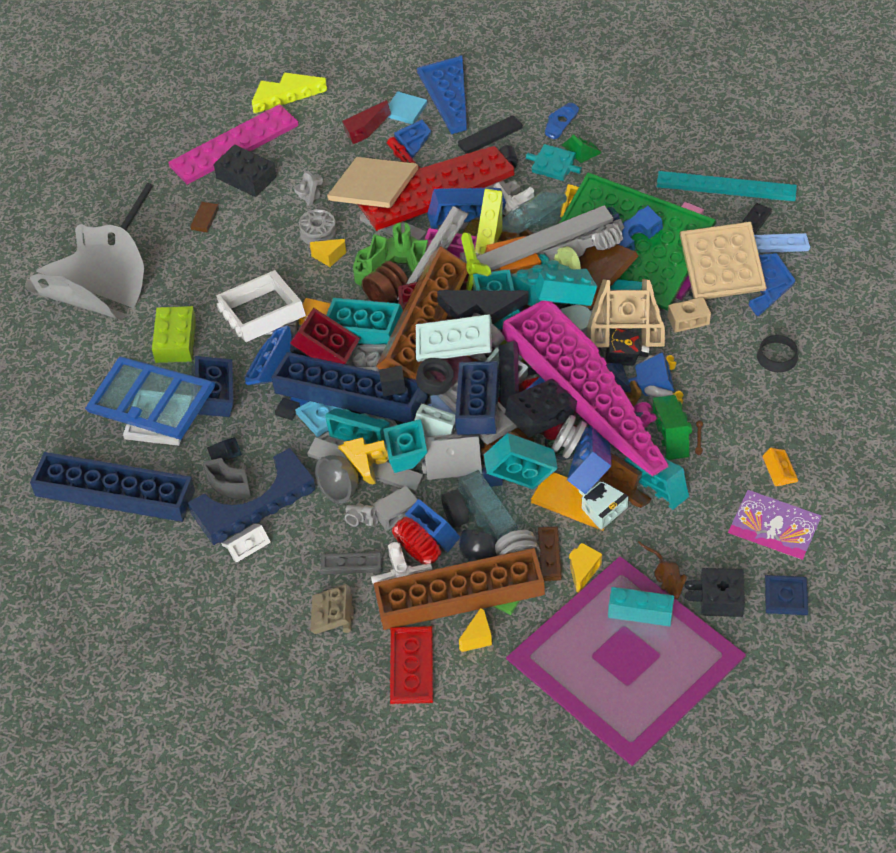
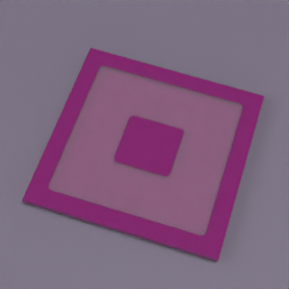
M619 556L512 651L506 659L627 763L633 766L746 657V654L676 599H674L670 627L608 618L611 587L669 595Z

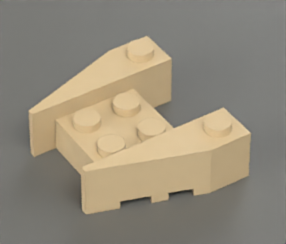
M603 279L587 325V337L597 347H609V328H642L641 345L646 347L665 346V327L660 317V311L655 301L650 280L642 279V290H610V280Z

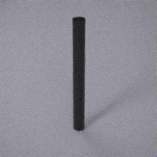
M147 183L120 226L125 231L152 189V184Z

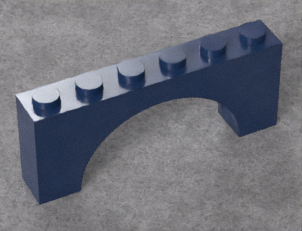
M290 448L273 457L277 470L276 479L269 490L257 499L243 504L227 505L213 501L204 493L188 502L191 515L213 545L224 542L233 534L240 533L246 527L259 523L266 516L277 513L279 509L293 504L297 499L308 496L316 490L314 478Z

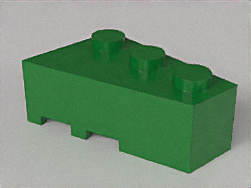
M675 395L652 398L653 414L657 418L655 421L658 432H661L664 440H661L662 446H666V459L673 460L689 457V434H692L691 423L687 422L686 412L682 411L681 401L678 402Z

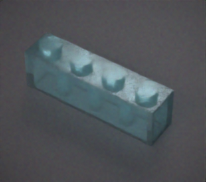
M479 470L458 479L457 489L465 499L469 512L475 514L478 525L484 527L486 534L499 540L502 536L518 530L517 524Z

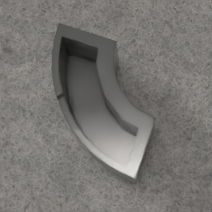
M222 458L203 462L207 481L216 492L234 499L251 498L245 469L231 468L224 463Z

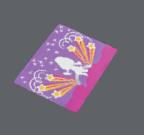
M747 490L728 533L803 560L821 515Z

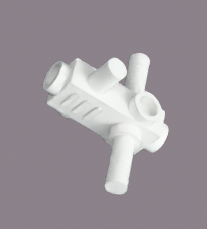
M499 182L496 183L493 187L501 188L506 201L503 214L505 216L510 213L515 215L524 227H527L529 222L520 212V208L534 199V189L529 187L527 190L511 197V195L505 192Z
M393 542L388 545L393 569L388 573L371 576L373 584L379 581L430 571L432 566L431 564H422L414 567L407 566L400 543Z

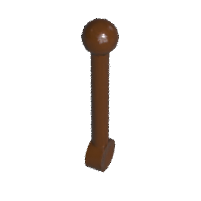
M699 420L696 422L698 431L695 453L697 455L703 453L701 448V427H703V422Z

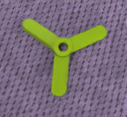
M463 233L461 240L467 260L466 268L469 274L466 290L471 291L473 274L489 276L491 275V270L488 265L480 263L477 259L471 234Z

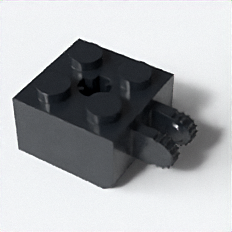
M702 568L700 580H688L685 582V588L693 590L685 593V599L701 602L702 615L743 617L745 608L743 569Z

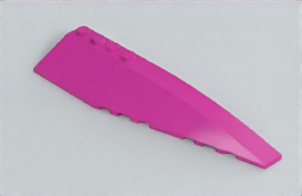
M540 301L504 321L502 334L507 342H517L518 354L545 381L554 379L577 400L575 411L600 435L651 476L658 474L668 467V463L657 445L653 444L651 435L642 426L643 422L640 417L636 416L634 407L623 389L616 383L614 374L608 370L606 361L599 355L597 346L553 302Z

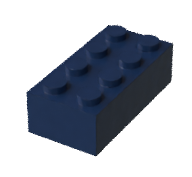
M498 361L459 362L455 412L457 435L496 434L499 393Z

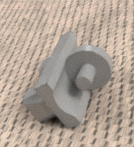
M304 171L301 184L295 186L294 191L298 194L299 198L307 202L308 206H311L313 201L320 197V191L316 186L322 185L323 178L319 174L312 175L309 171Z

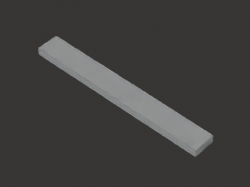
M604 205L479 255L477 259L480 263L488 265L490 270L493 271L613 222V217Z

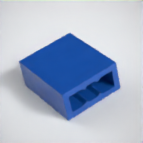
M419 499L405 514L422 526L436 543L447 552L460 539V536L446 520Z

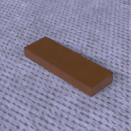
M558 526L538 527L540 569L543 580L559 581L562 577Z

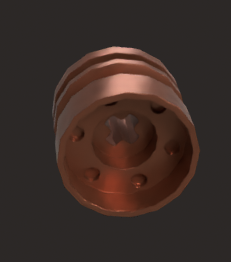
M385 261L362 280V288L370 301L394 303L399 296L398 286L406 285L408 278L398 265L391 261Z

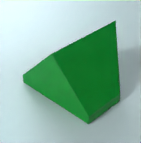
M574 134L562 144L566 150L576 153L575 159L580 164L602 153L592 142L587 144V140H583Z

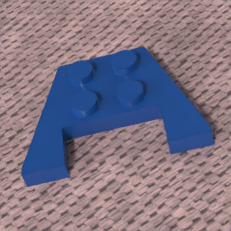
M777 253L759 255L766 290L760 291L763 294L762 296L749 301L748 305L756 316H760L790 289L796 281Z

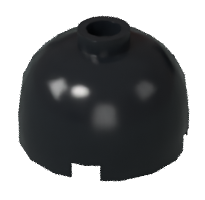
M470 529L462 531L459 548L461 554L468 559L467 562L497 555L495 544L498 541L497 538L480 531L478 534H472L473 530Z

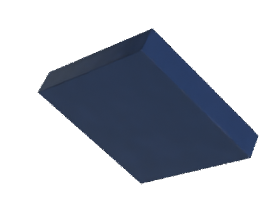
M765 575L766 613L808 615L807 577Z

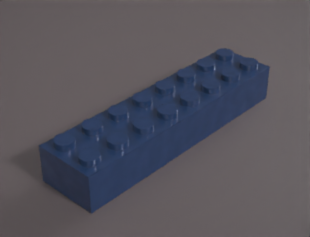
M289 352L286 353L271 377L275 394L405 423L415 421L419 407L427 399V393L418 387L415 379L404 377L406 393L383 396L378 371Z
M48 452L43 453L30 481L36 497L183 522L189 508L188 502L192 500L195 492L193 480L190 476Z

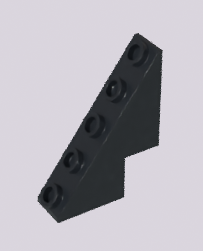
M439 290L437 292V303L452 319L472 317L474 313H478L480 315H490L491 323L495 324L528 304L529 292L524 290Z

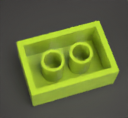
M193 306L156 308L152 343L155 363L192 362L196 325Z

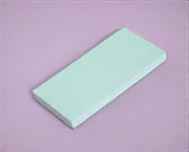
M490 315L416 324V360L418 362L429 358L443 359L492 352Z

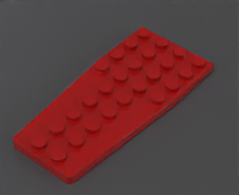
M491 146L418 169L390 208L357 205L374 229L378 231L427 213L434 189L486 188L514 176V167L495 146Z

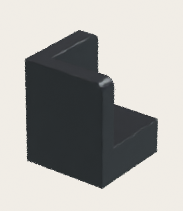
M402 366L379 370L383 396L406 393Z
M235 437L207 447L211 460L222 458L223 461L242 455Z

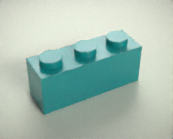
M611 587L608 618L670 627L674 596Z

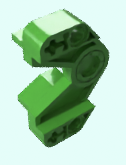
M401 223L395 224L393 227V237L389 239L374 234L371 245L358 251L353 265L355 283L362 285V280L385 261L407 263L412 275L429 247L428 240H417L411 236L410 226L407 223L404 225L405 232L403 233Z

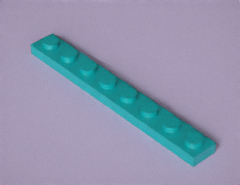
M665 171L658 172L656 186L658 188L795 201L797 185Z

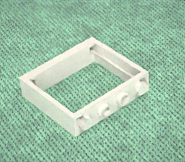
M275 270L216 295L219 302L217 303L219 312L223 314L226 321H229L231 328H235L237 336L242 337L245 342L306 316L301 300ZM273 290L287 304L245 324H242L231 310Z

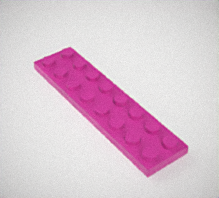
M279 104L169 161V167L186 184H189L214 171L213 164L234 144L252 151L299 126L298 121Z

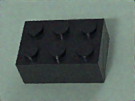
M235 144L213 164L216 179L254 197H257L277 177L274 162Z

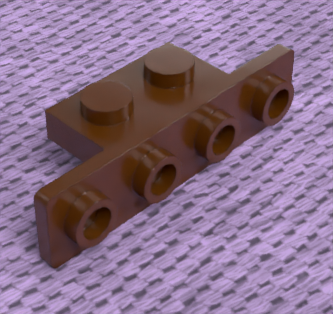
M611 453V467L598 481L604 482L626 494L628 501L636 507L642 508L651 502L650 497L636 489L642 472Z

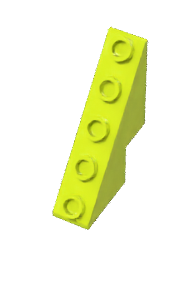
M284 73L280 83L261 81L252 99L253 112H262L279 104L284 105L327 91L326 78Z
M485 189L475 253L484 254L487 245L498 242L502 233L503 191Z

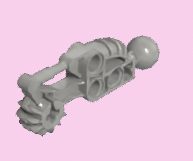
M621 219L615 220L612 224L603 225L596 230L589 231L536 254H545L551 261L554 260L555 254H558L557 250L559 248L567 246L571 247L578 257L584 254L586 248L595 246L598 250L615 247L623 239V223Z

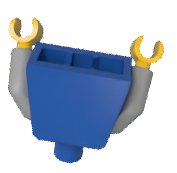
M663 352L656 356L650 355L643 362L636 365L637 376L628 379L629 384L630 381H635L645 396L661 397L675 395L678 402L681 401V404L683 403V393L681 391L672 392L674 391L670 370L676 367V362L672 355L665 357Z

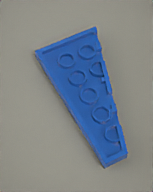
M462 56L418 67L417 73L450 133L454 134L467 130Z

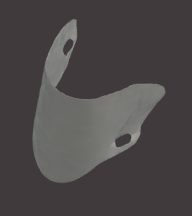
M79 224L75 229L77 251L73 255L41 267L36 272L42 274L32 275L30 279L27 278L26 289L34 294L116 319H123L128 314L109 308L93 293L134 308L142 288L144 264L135 242L123 228L113 225L87 227ZM110 232L115 234L114 245L108 244V233ZM83 233L85 237V245L83 243ZM40 279H45L49 286L39 283L38 281Z

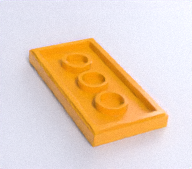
M553 472L539 484L531 498V503L599 529L583 511V495L579 493L578 488L567 481L568 477Z

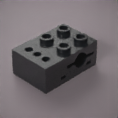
M550 379L508 397L504 415L530 438L566 422L570 415L574 416L577 400L554 379Z

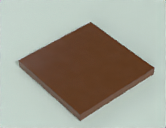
M618 244L605 250H598L595 246L586 248L584 254L578 257L581 269L588 270L597 285L592 305L582 306L591 309L595 304L603 279L610 280L611 287L637 259L638 254Z

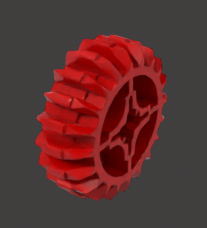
M403 517L395 523L392 533L397 542L400 543L401 547L420 564H432L441 555L439 545L436 544V541L422 526L409 517Z

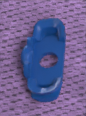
M567 103L554 113H551L546 124L545 135L552 139L559 138L563 130L577 116L578 106L574 103ZM563 116L567 121L561 122L558 120V117Z

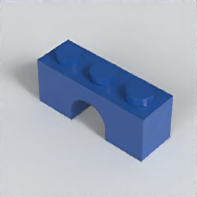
M649 206L640 209L634 217L623 222V239L618 245L634 251V240L631 237L634 234L642 233L650 239L663 229L662 219Z

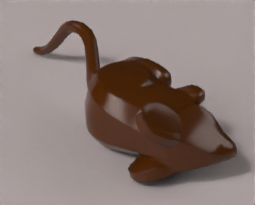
M638 541L643 548L654 553L660 559V564L655 569L654 575L658 582H662L661 589L663 591L667 589L668 593L674 596V599H679L687 579L686 574L680 576V569L677 563L664 561L659 552Z

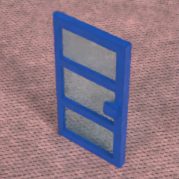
M120 356L85 409L95 415L181 440L213 391L215 382Z

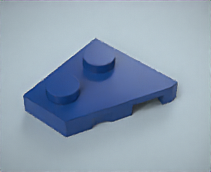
M420 120L395 132L394 137L401 145L405 146L407 153L413 158L430 137L431 130L423 120Z

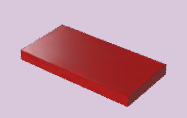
M432 626L391 627L390 704L433 703Z

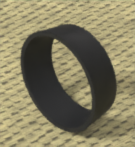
M771 335L761 342L757 352V360L763 368L777 373L786 372L797 364L798 348L796 343L789 337ZM770 343H782L789 346L795 352V355L788 361L776 362L768 359L763 354L762 347Z

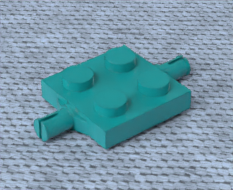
M544 144L537 155L529 152L526 154V160L535 161L531 168L532 173L564 181L566 175L570 172L580 174L582 171V167L573 165L576 153Z

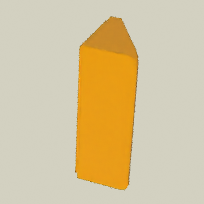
M769 448L763 455V459L774 485L781 486L798 482L786 451Z

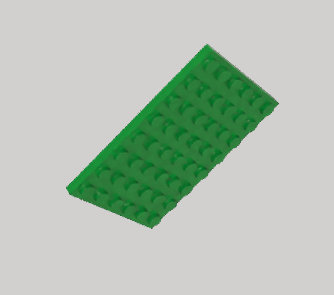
M587 173L559 223L604 205L606 208L612 206L618 212L619 218L623 223L634 217L640 209L649 206L662 219L663 229L650 239L642 233L634 234L631 237L634 240V251L638 254V257L617 280L642 282V279L650 280L656 304L659 308L668 311V305L673 303L688 275L680 232L714 227L716 220Z

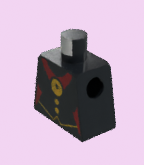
M610 328L609 347H606L605 361L606 363L633 366L638 356L648 357L649 347L639 345L640 336L637 333L621 328Z

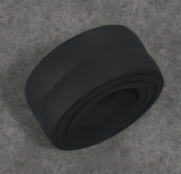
M455 489L441 495L442 506L450 525L454 528L467 524L469 522L468 510L459 490Z

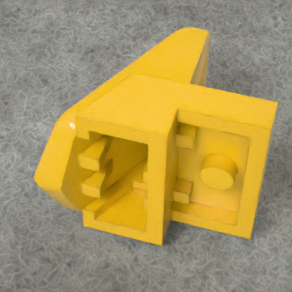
M359 438L338 445V449L354 465L363 477V480L368 484H376L372 463L383 464L389 460L384 440L366 444L363 438Z

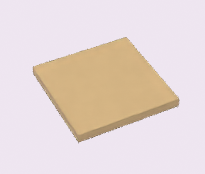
M356 157L327 195L328 200L390 208L418 170V164Z
M751 222L680 232L694 299L701 297L711 299L766 290Z

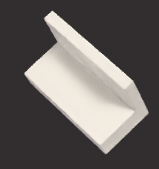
M253 524L221 544L229 550L233 560L238 562L271 542L263 526Z

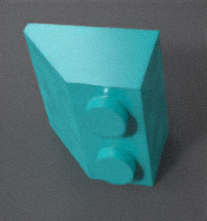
M421 419L383 429L388 459L394 473L414 468L428 453Z

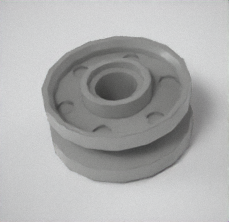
M314 209L304 213L299 220L301 239L309 245L310 242L333 240L336 235L334 216L330 212L321 209Z
M573 415L568 417L551 448L557 452L561 446L565 447L562 454L565 458L571 455L587 423L581 421L576 427L573 426L576 418Z
M528 530L512 531L502 536L495 544L498 556L535 548L537 558H539L540 547L536 543L537 539L533 532Z

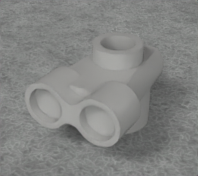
M361 503L356 505L349 504L346 507L345 521L351 526H357L362 522L367 526L376 527L378 523V517L375 516L376 508L369 505L364 506Z

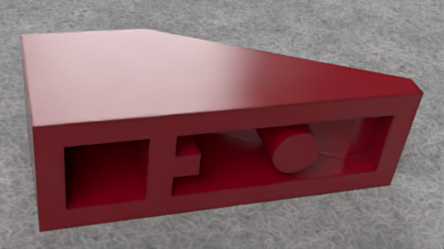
M387 100L342 121L345 133L352 144L368 138L391 114Z

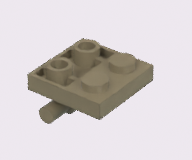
M345 584L312 596L311 632L318 634L342 625L343 632H351V621L354 616L351 587Z

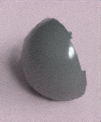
M329 455L322 457L317 462L315 468L316 480L320 490L333 503L340 504L346 503L354 496L359 483L358 473L348 459Z

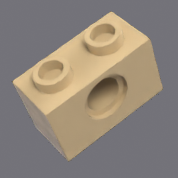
M701 297L668 305L667 317L674 332H680L710 325L711 312L704 298Z

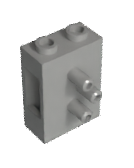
M448 434L425 437L428 453L425 455V462H422V472L427 474V480L482 474L478 434Z

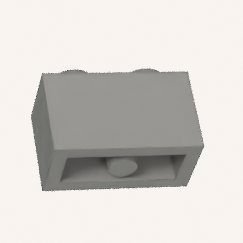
M407 486L397 489L385 498H380L373 504V507L376 508L375 516L378 517V521L384 529L388 531L395 526L398 520L407 517L405 514L417 501V498Z

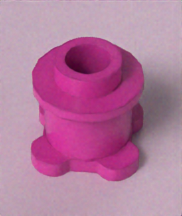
M641 402L634 406V411L643 412L640 419L643 422L642 426L644 428L648 427L651 422L656 421V415L651 414L652 407L649 403Z

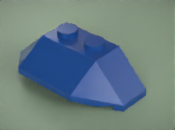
M289 326L275 329L272 332L273 335L261 347L245 375V383L247 385L272 383L271 377L287 352L292 353L290 352L292 336Z

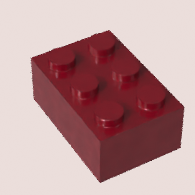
M313 307L290 344L312 358L345 364L360 338Z

